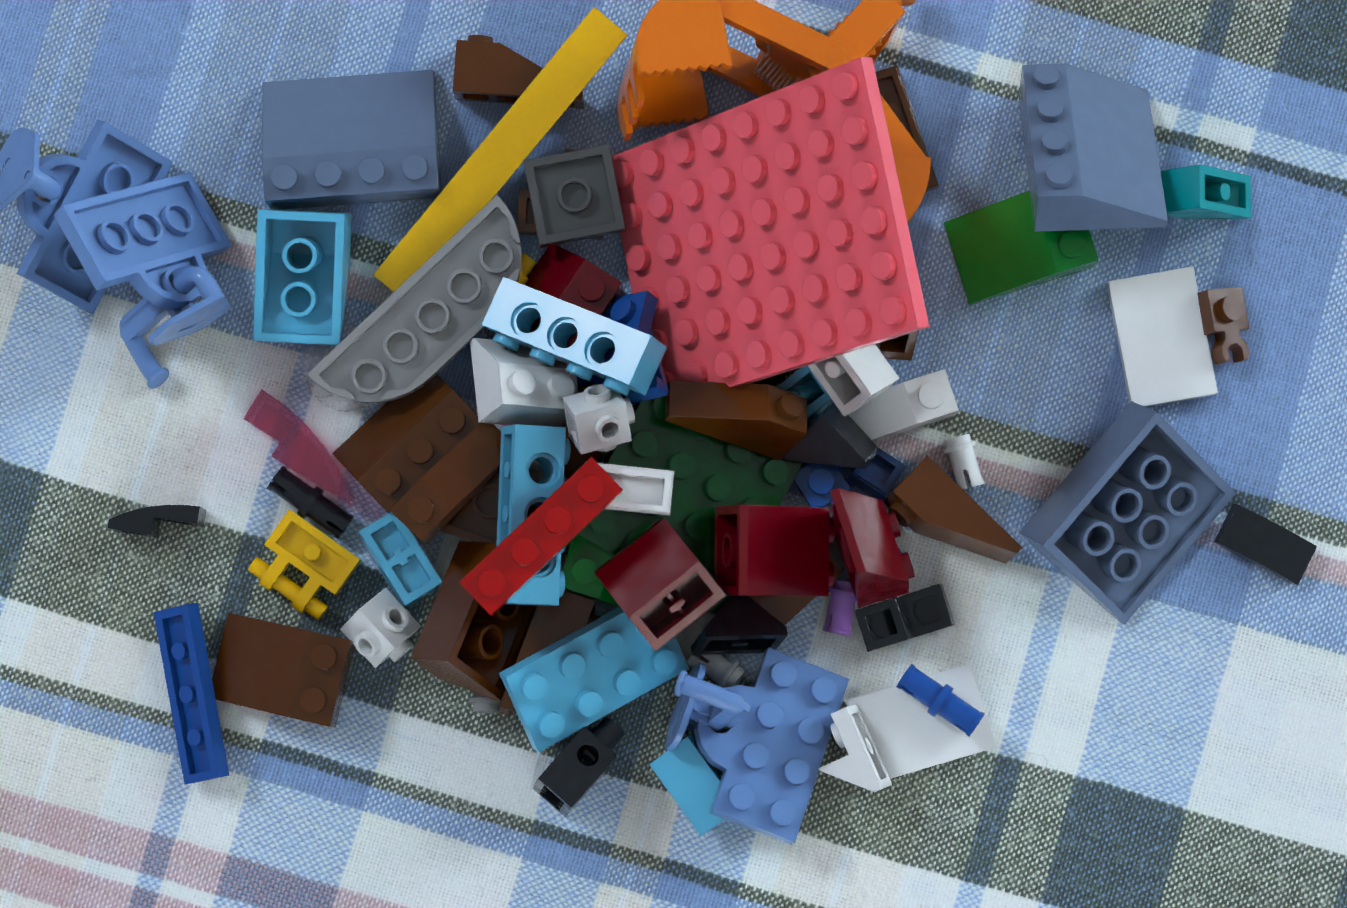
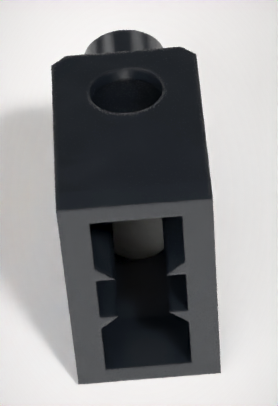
M605 717L592 733L583 727L539 776L533 790L566 817L613 763L617 756L611 750L625 735V732L608 717ZM581 753L587 754L592 758L593 763L590 766H585L579 762L577 757Z

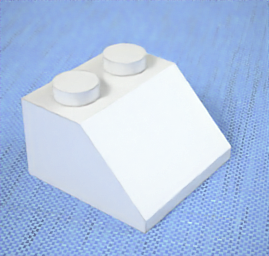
M473 338L470 340L479 423L559 427L566 422L562 397L579 393L577 376L566 371L568 364L556 360L553 366L547 365L529 356L531 349L519 345L517 351H513L497 344L493 339Z

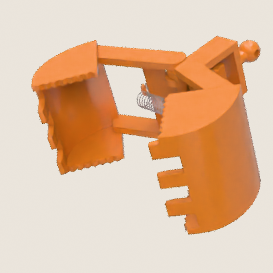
M659 0L648 11L641 23L618 90L616 107L624 141H630L633 130L636 131L640 126L644 129H647L650 125L658 128L660 124L668 127L671 123L678 126L682 121L689 125L693 120L699 122L708 118L709 111L701 70L711 72L762 97L859 57H872L874 63L877 56L889 44L906 12L902 6H911L916 0H862L849 15H845L842 22H837L834 30H829L827 36L755 0ZM724 23L755 37L756 46L760 49L757 59L728 45ZM880 94L907 223H909L926 192L930 175L931 157L925 156Z

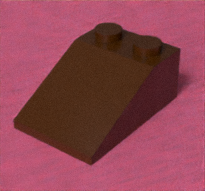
M228 613L212 677L215 699L336 728L355 645L351 640Z

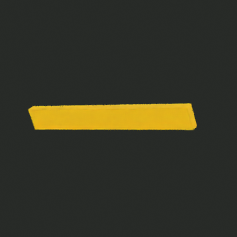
M593 7L375 271L373 276L394 292L486 206L628 35L597 8Z

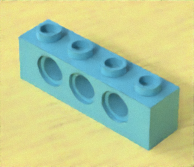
M503 277L481 324L495 333L493 341L513 351H517L519 345L531 349L529 356L550 366H553L556 360L568 364L567 372L587 381L591 380L592 375H596L605 379L604 387L624 396H627L630 390L646 395L667 349L664 344L649 334ZM541 318L539 327L530 333L533 322ZM578 332L575 343L567 348L569 337ZM615 347L613 357L603 363L605 353L610 348Z
M522 424L501 427L496 547L527 518L528 509L532 504L538 508L565 483L564 465L568 463L571 451L570 441L566 438V427ZM533 460L537 461L543 470L539 483L534 482L529 474V467ZM565 548L505 604L558 606L559 597H562L565 590V575L563 571H560L561 553L565 551Z

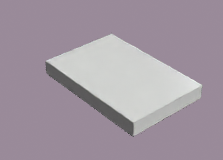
M1194 267L1108 281L1106 285L1129 403L1133 401L1142 406L1150 407L1218 394L1208 339L1203 331Z
M971 663L929 675L930 678L943 687L946 684L953 687L952 693L978 711L985 713L970 737L938 714L933 717L927 713L928 707L902 689H898L897 685L844 700L846 707L857 704L890 779L996 748Z

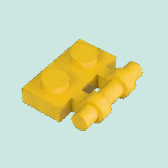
M289 509L264 544L278 554L277 557L269 565L257 556L250 564L248 571L260 579L259 584L268 591L274 589L292 602L291 607L299 613L303 614L306 611L319 621L329 606L316 598L318 591L323 586L337 596L362 560ZM290 564L310 577L303 588L284 575Z

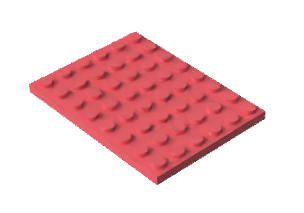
M859 57L611 156L626 231L621 232L620 235L632 294L648 291L658 298L651 327L654 337L667 347L661 360L667 383L670 380L726 383L728 387L750 384L930 327L872 57Z

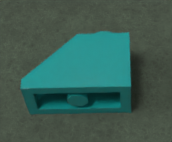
M1200 164L1160 171L1167 216L1179 219L1251 218L1250 175Z

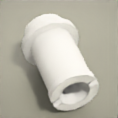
M970 434L944 440L946 449L943 450V454L948 453L956 484L962 489L970 487L965 470L968 471L972 487L984 484L973 448L977 443L976 441H971Z

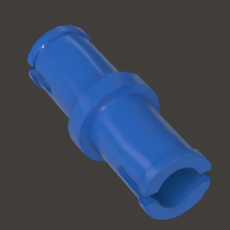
M913 664L909 666L896 686L928 707L927 713L933 717L938 714L966 733L965 735L970 737L985 713L978 711L952 693L953 687L948 684L943 687L917 669Z

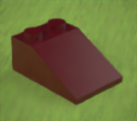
M841 488L830 490L835 537L858 608L909 593L908 579L915 577L908 552L901 554L899 552L895 538L901 537V531L894 511L886 513L883 501L877 498Z

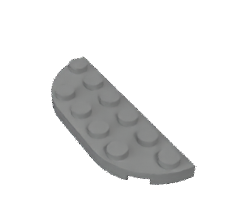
M496 195L306 375L329 393L346 400L361 403H382L405 397L423 387L470 343L471 339L476 338L486 328L481 324L503 277L515 282L519 281L522 265L520 236L511 212L501 198Z

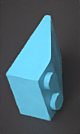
M267 208L257 210L253 341L338 345L341 342L350 264L352 213Z

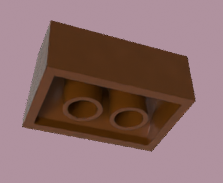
M436 375L415 392L386 402L332 454L385 511L390 513L393 506L413 485L480 423L478 422L477 414L452 388Z
M459 541L411 659L441 680L495 701H501L506 688L499 673L516 663L537 606L504 604L491 617L459 582L496 548V543Z

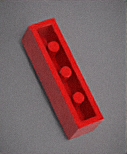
M591 457L459 583L492 617L622 494L623 489Z

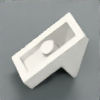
M857 704L831 713L834 721L831 724L833 737L840 748H846L848 755L818 769L873 792L891 786V780Z

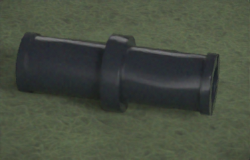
M285 466L279 469L272 479L273 482H270L267 487L268 490L273 491L297 508V514L305 519L308 516L335 535L334 537L337 539L340 538L354 518L352 514L347 513L323 496L324 490L318 486L312 488L288 471Z

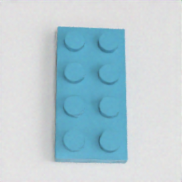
M618 607L503 670L499 674L532 748L539 753L679 675L682 670H688L689 667L676 636L655 651L621 607Z

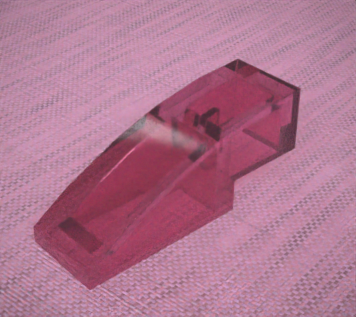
M261 389L243 419L280 442L272 457L351 505L355 498L344 473L327 447L289 408Z

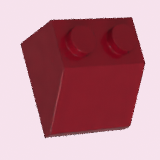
M557 245L548 246L528 276L529 280L525 284V286L601 316L605 314L613 299L620 296L623 292L622 282L585 258ZM541 318L533 322L530 333L539 327ZM578 332L569 337L567 348L575 343Z

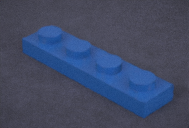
M198 603L184 604L154 612L184 784L229 776Z

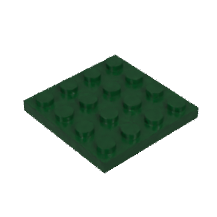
M665 396L647 401L642 400L636 403L633 408L635 423L629 424L632 441L619 444L615 449L610 450L604 464L674 471L670 516L605 509L577 536L614 556L664 517L714 579L715 507L729 505L780 506L802 464L797 461L777 460L665 421ZM726 595L708 609L707 612L715 616L731 595Z

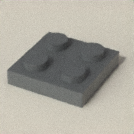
M609 144L523 160L540 248L626 232Z

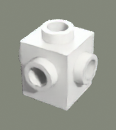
M603 384L587 387L584 392L562 397L569 437L580 454L593 451H610L619 444L632 441L629 424L635 423V415L628 397L623 398L620 394L604 387Z
M384 588L359 608L340 630L349 640L353 641L358 652L366 657L376 668L388 657L395 663L414 646L409 638L421 626L390 591Z

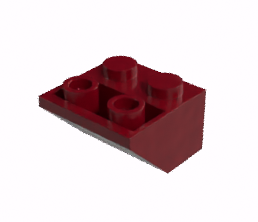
M664 517L594 571V574L655 651L726 596Z

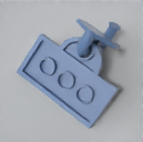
M98 119L77 158L64 153L45 155L39 159L40 135L26 128H18L8 137L0 151V211L17 198L18 212L24 224L36 234V237L16 274L82 310L94 314L107 287L99 290L94 288L56 220L54 213L65 204L164 179L173 162L117 128Z
M191 172L65 204L54 213L56 220L96 290L129 281L138 294L143 297L136 306L122 317L119 327L121 338L139 370L148 381V387L151 389L161 386L167 380L169 370L160 366L143 336L170 314L171 318L148 336V341L154 346L178 339L206 328L231 308L228 299L223 294L215 278L207 271L203 259L223 254L232 244ZM201 295L204 300L194 304V301Z
M769 647L764 651L752 687L734 685L722 688L704 681L706 665L698 663L692 669L690 675H688L687 671L682 670L675 686V695L679 698L669 719L665 749L673 751L679 745L685 730L693 732L698 749L709 764L723 772L709 814L792 845L796 841L819 772L818 768L821 766L832 733L831 724L834 721L831 713L840 709L849 679Z

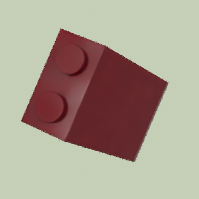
M768 505L715 507V582L726 595L829 596V588L833 586L835 577L834 565L832 561H829V544L833 542L835 536V524L832 517H829V508Z

